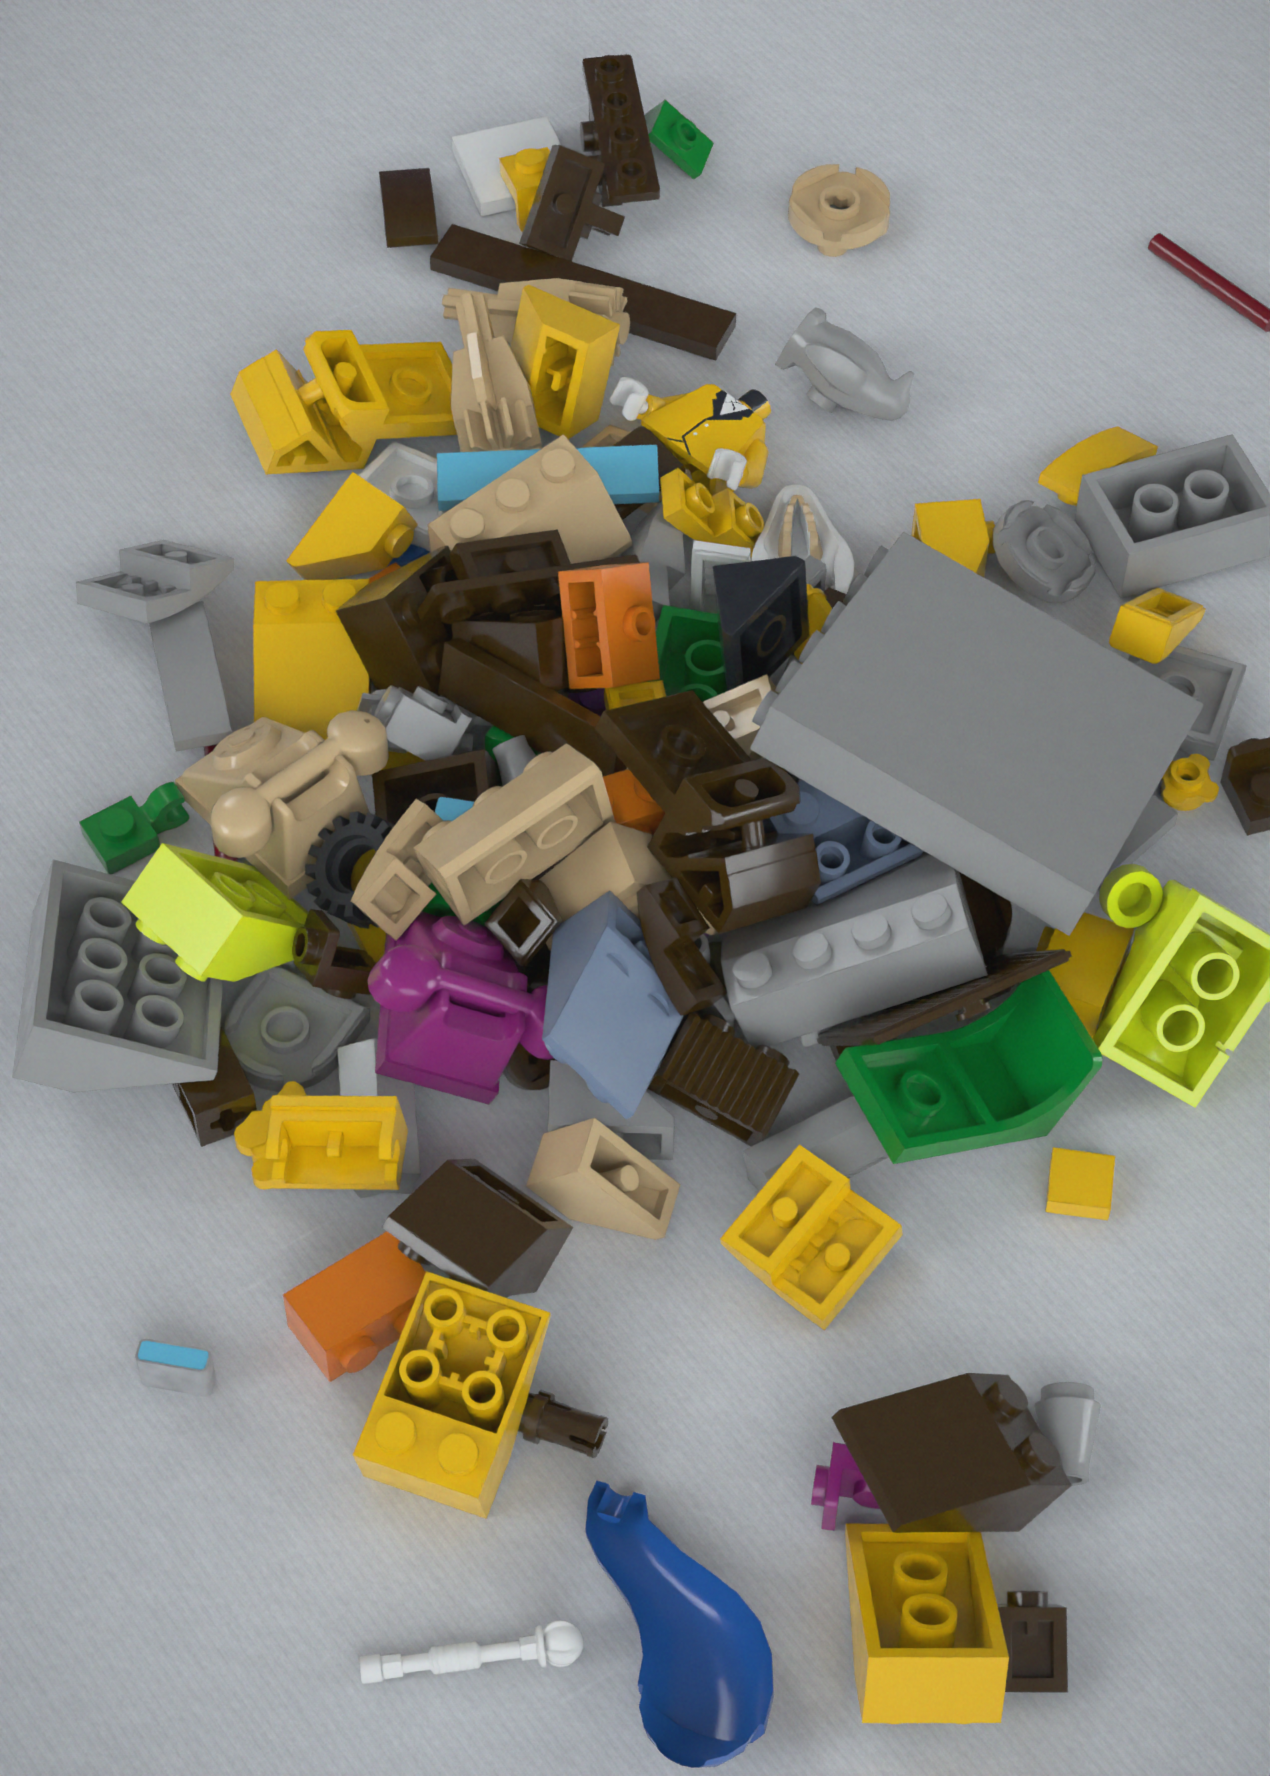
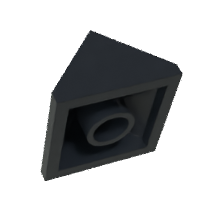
M797 556L713 566L719 641L726 689L729 691L766 674L770 678L810 636L805 560Z

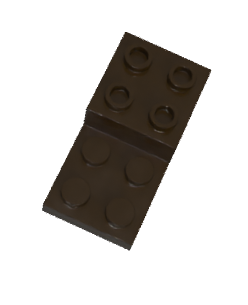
M693 690L603 711L595 729L647 790L652 799L665 812L647 848L672 878H677L694 905L718 934L807 908L821 884L813 833H777V831L764 833L763 819L792 812L795 810L796 805L801 802L800 787L785 769L766 758L752 760Z

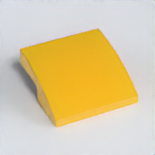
M799 1144L722 1235L720 1242L765 1285L801 1314L825 1330L901 1238L903 1233L900 1223L851 1190L849 1178Z

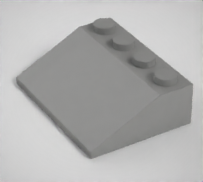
M923 851L921 856L823 903L816 905L810 901L805 909L722 933L721 964L730 1008L748 1044H751L754 1048L757 1045L770 1047L988 975L959 871Z
M53 859L33 910L12 1078L73 1093L214 1080L218 1068L223 980L208 977L203 982L191 977L175 963L178 954L167 944H159L138 930L135 923L139 918L121 903L135 883L134 880Z

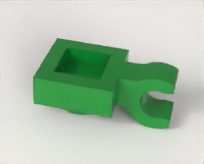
M173 781L156 788L140 807H138L132 796H129L79 821V824L89 846L107 873L112 875L156 852L160 847L158 834L175 829L186 823L190 818L182 806L185 798Z

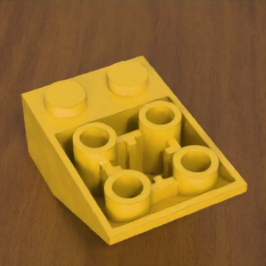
M426 1271L353 1452V1457L362 1475L487 1519L511 1457L551 1313Z

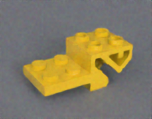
M352 330L315 331L305 338L306 344L303 347V351L316 378L307 382L300 370H296L276 349L239 371L230 393L266 475L364 469L377 439L457 435L451 410L453 365L442 342L359 345Z

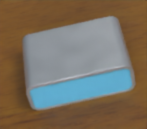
M142 1339L139 1342L135 1358L141 1383L144 1386L200 1396H209L213 1392L216 1376L211 1352L208 1349L153 1339Z

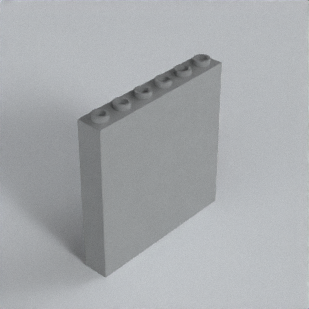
M903 532L890 550L882 545L878 548L864 575L859 573L852 583L843 603L838 601L835 604L821 632L816 630L812 634L799 657V662L793 660L789 664L776 687V691L780 694L778 695L772 690L766 694L752 719V722L759 725L760 729L750 750L1070 936L1205 704Z

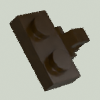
M552 145L519 244L572 261L579 239H588L591 230L610 236V234L619 236L625 216L600 207L603 195L596 192L605 163L562 145Z

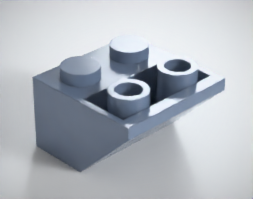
M803 780L797 782L800 787L801 802L796 805L794 811L763 819L764 833L777 831V833H813L821 884L811 899L816 905L917 858L923 853V850Z

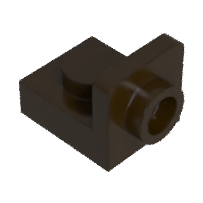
M1270 737L1264 739L1251 738L1228 749L1220 781L1247 836L1270 830Z
M1007 1591V1604H997L1009 1655L1005 1692L1068 1693L1067 1607L1048 1604V1592Z

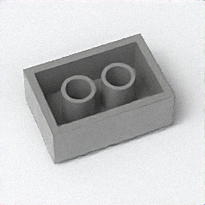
M1233 434L1082 475L1075 521L1089 539L1095 556L1120 598L1270 556V493Z

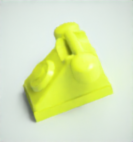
M1137 864L1122 865L1112 870L1104 879L1099 892V902L1102 910L1118 926L1137 928L1134 932V941L1097 1032L1092 1039L1102 1055L1196 1108L1229 1059V1055L1225 1052L1226 1049L1235 1050L1264 1005L1270 1002V933L1195 888L1189 889L1176 880H1169L1162 889L1159 880L1144 866Z

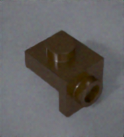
M310 909L304 927H300L297 930L293 940V963L312 987L321 988L332 996L353 999L356 997V993L371 995L367 980L376 962L365 950L337 946L340 938L339 929L322 910Z

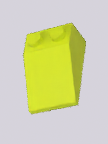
M165 843L160 845L121 901L123 905L139 918L135 925L140 932L159 944H167L178 954L175 959L178 967L191 977L203 982L208 977L235 982L293 961V940L297 930L300 927H304L308 911L294 898L289 900L254 866Z

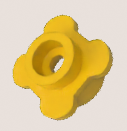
M1191 754L1188 758L1172 761L1161 779L1160 794L1163 801L1170 807L1181 811L1194 810L1204 802L1214 801L1218 796L1219 786L1210 779L1208 773L1210 767L1209 760L1203 755Z

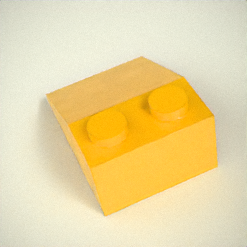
M369 579L255 581L253 618L254 722L262 717H267L305 733L314 730L326 740L328 739L327 727L329 722L339 713L350 710L357 711L362 693L371 694L372 680L335 611L368 585Z
M846 1523L845 1543L854 1676L862 1723H1001L1009 1655L981 1532L893 1533L889 1524Z

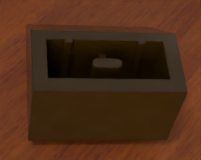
M448 545L440 547L371 582L335 610L376 690H387L392 685L397 689L401 687L414 694L417 686H420L440 696L438 691L444 644L453 640L452 625L443 623L442 620L421 622L417 610L433 585L458 580L449 557L451 550Z
M476 1159L446 1160L387 1217L382 1226L383 1229L400 1240L397 1246L398 1249L410 1259L423 1265L430 1266L434 1264L450 1276L449 1279L505 1298L512 1295L537 1292L573 1229L567 1222Z

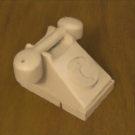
M350 710L336 715L329 722L327 727L328 739L326 740L314 730L305 733L267 717H262L253 724L238 729L220 741L211 753L187 768L183 775L175 779L176 786L184 796L185 802L211 825L213 841L218 850L229 857H245L290 900L306 889V884L315 880L305 875V864H316L317 858L309 855L308 852L311 845L321 848L325 842L318 836L319 832L324 827L333 832L336 831L332 820L339 816L350 820L349 812L359 811L367 815V812L370 813L357 776L371 775L379 772L386 766L389 754L386 727L377 717L367 712Z

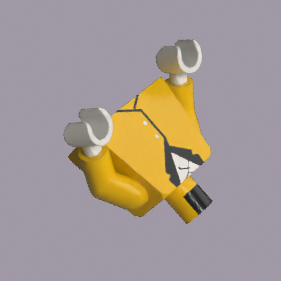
M628 377L620 378L609 401L613 405L623 407L622 414L627 420L634 421L636 418L641 420V426L650 430L684 465L685 469L690 470L695 484H703L711 496L726 488L734 492L738 487L753 489L761 484L769 454L768 448L765 445L766 424L764 419L770 415L771 406L760 391L751 389L736 400L715 384H705L690 393L660 398L649 394L648 389L637 380Z

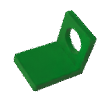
M663 100L645 114L650 142L692 179H696L702 174L714 143L692 121L684 117L667 100Z

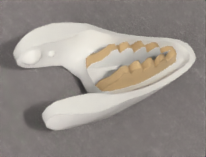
M798 484L785 486L776 496L764 529L755 543L751 561L797 556L805 560L811 555L826 564L825 584L830 585L832 589L847 594L851 586L855 567L853 554L847 542L834 528L817 496L810 488Z

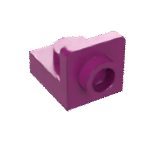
M833 1442L830 1467L816 1465L811 1505L824 1507L821 1529L835 1531L839 1496L853 1498L856 1503L864 1507L880 1509L846 1444Z

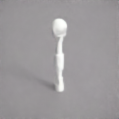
M556 1620L547 1624L543 1630L542 1625H537L535 1628L536 1635L519 1637L517 1641L479 1645L477 1641L437 1647L432 1646L427 1653L401 1656V1653L359 1656L362 1684L383 1682V1679L404 1677V1673L431 1670L435 1675L446 1672L451 1673L453 1671L479 1669L481 1664L485 1662L521 1658L522 1661L539 1659L541 1667H547L546 1661L553 1666L564 1667L572 1664L579 1658L583 1650L584 1640L582 1633L575 1625L568 1621Z

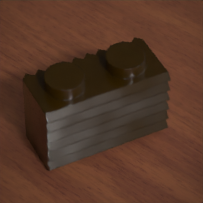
M690 1013L648 1089L750 1147L763 1141L800 1074L796 1069L788 1068L790 1064L788 1058L776 1049L766 1045H757L754 1048L751 1044L744 1043L741 1038H735L734 1028L726 1021L709 1014H704L700 1018L697 1014Z

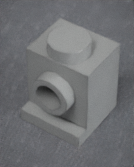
M390 685L382 696L374 714L386 727L388 741L425 761L451 756L472 720L467 710L457 704L451 714L445 712L449 703L420 686H417L414 694L401 687L397 689Z

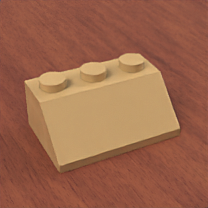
M564 434L428 524L430 552L447 545L452 551L457 543L556 529L559 531L571 564L614 558L632 546V539L599 474Z
M566 743L553 753L544 752L533 758L526 765L523 773L505 786H495L483 792L475 800L473 807L455 820L443 821L433 826L424 835L422 842L413 848L427 877L462 924L466 925L504 899L520 879H533L581 846L609 822L614 823L615 819L602 772L594 762Z

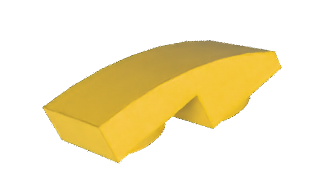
M1119 426L1109 428L1082 440L1061 454L1040 473L1038 483L1056 492L1058 499L1062 502L1077 506L1082 475L1154 456L1157 453L1158 446Z
M679 468L660 477L663 516L665 520L696 541L750 548L752 557L755 543L765 526L760 512L752 503H745L729 488L711 496L703 484H695Z

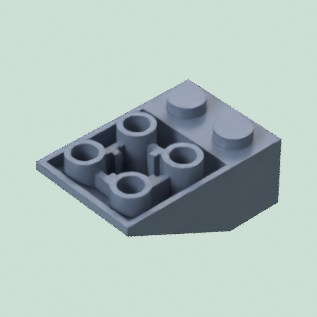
M609 890L561 923L553 933L542 1040L549 1053L558 1062L570 1065L586 1081L591 1093L600 1102L609 1103L627 1120L634 1115L683 1016H680L657 975L648 952L640 920Z

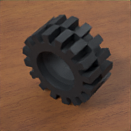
M359 811L349 812L350 820L342 816L332 820L336 831L333 832L324 827L319 832L318 836L325 841L321 848L311 845L308 854L317 859L316 864H305V875L315 879L306 884L309 894L317 897L313 902L320 909L327 911L328 914L359 928L369 929L370 924L379 928L375 922L351 902L355 892L351 888V874L358 859L371 849L377 852L395 825L368 812L367 815Z

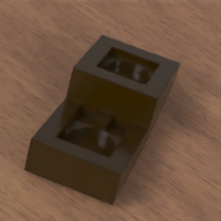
M430 169L379 171L387 248L438 244Z
M677 878L644 885L636 892L641 927L649 955L668 997L680 1016L711 1007L727 994V990L694 943L695 940L710 929V926Z

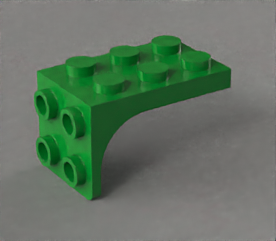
M1047 970L1022 981L1014 993L1000 1006L966 1026L943 1033L886 1041L879 1045L848 1047L844 1049L835 1064L891 1162L898 1164L1047 1136L1101 1069L1103 1058L1100 1050L1055 978Z

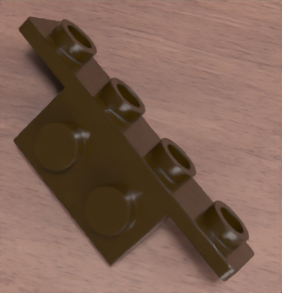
M628 54L605 55L583 59L582 70L589 100V121L580 122L581 145L583 152H592V156L588 157L605 163L598 183L599 193L603 195L601 199L602 207L658 200L660 198V185L632 56Z
M558 529L457 543L450 552L449 557L458 580L433 585L417 612L421 622L442 620L443 623L452 624L463 621L471 615L494 612L495 615L504 616L515 613L523 607L545 604L548 608L561 607L559 571L609 564L640 563L637 555H628L571 564Z

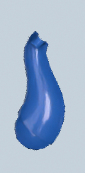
M596 1481L588 1498L585 1533L597 1562L629 1606L640 1633L643 1657L638 1679V1689L641 1694L639 1709L646 1734L656 1748L672 1762L690 1768L717 1767L744 1752L749 1743H753L764 1735L774 1698L772 1652L761 1622L736 1591L708 1569L683 1553L649 1520L646 1495L633 1492L630 1496L620 1495L613 1491L609 1484Z

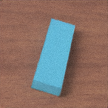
M657 445L576 448L599 474L613 504L659 502ZM541 449L437 453L439 511L452 509Z

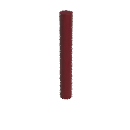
M1158 233L1151 239L1148 245L1150 252L1265 332L1270 331V308L1163 234Z

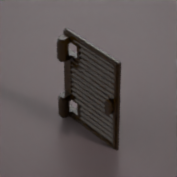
M1065 949L1001 954L988 961V966L986 967L987 976L861 1016L862 1021L850 1027L832 1028L818 1034L817 1042L822 1044V1046H830L833 1056L837 1061L845 1048L861 1045H879L956 1010L959 1013L955 1015L957 1021L965 1020L990 1009L989 1001L1010 992L1015 984L1069 961L1068 958L1072 957L1070 951H1065Z

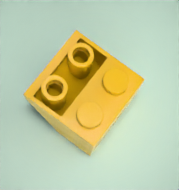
M528 284L522 289L510 348L530 385L538 427L559 437L564 434L569 440L599 420L620 324Z

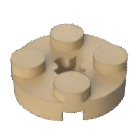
M839 164L821 165L804 172L796 179L792 187V195L789 198L788 220L799 236L817 245L820 253L830 257H838L843 255L847 249L868 245L887 232L890 217V192L878 176L866 169L856 167L855 174L839 172ZM833 204V205H835V206H837V207H839V208H842V207H843V208L849 207V208L839 210V209H834V208L830 207V205Z

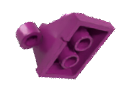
M421 911L397 941L386 933L384 955L372 968L367 980L371 995L380 1004L375 1065L376 1074L489 1105L499 1094L500 1077L519 1042L529 1053L537 1058L546 1060L554 1058L542 1040L548 985L536 987L531 993H528L527 976L519 973L512 955L487 927L474 921L463 925L457 916L439 917Z

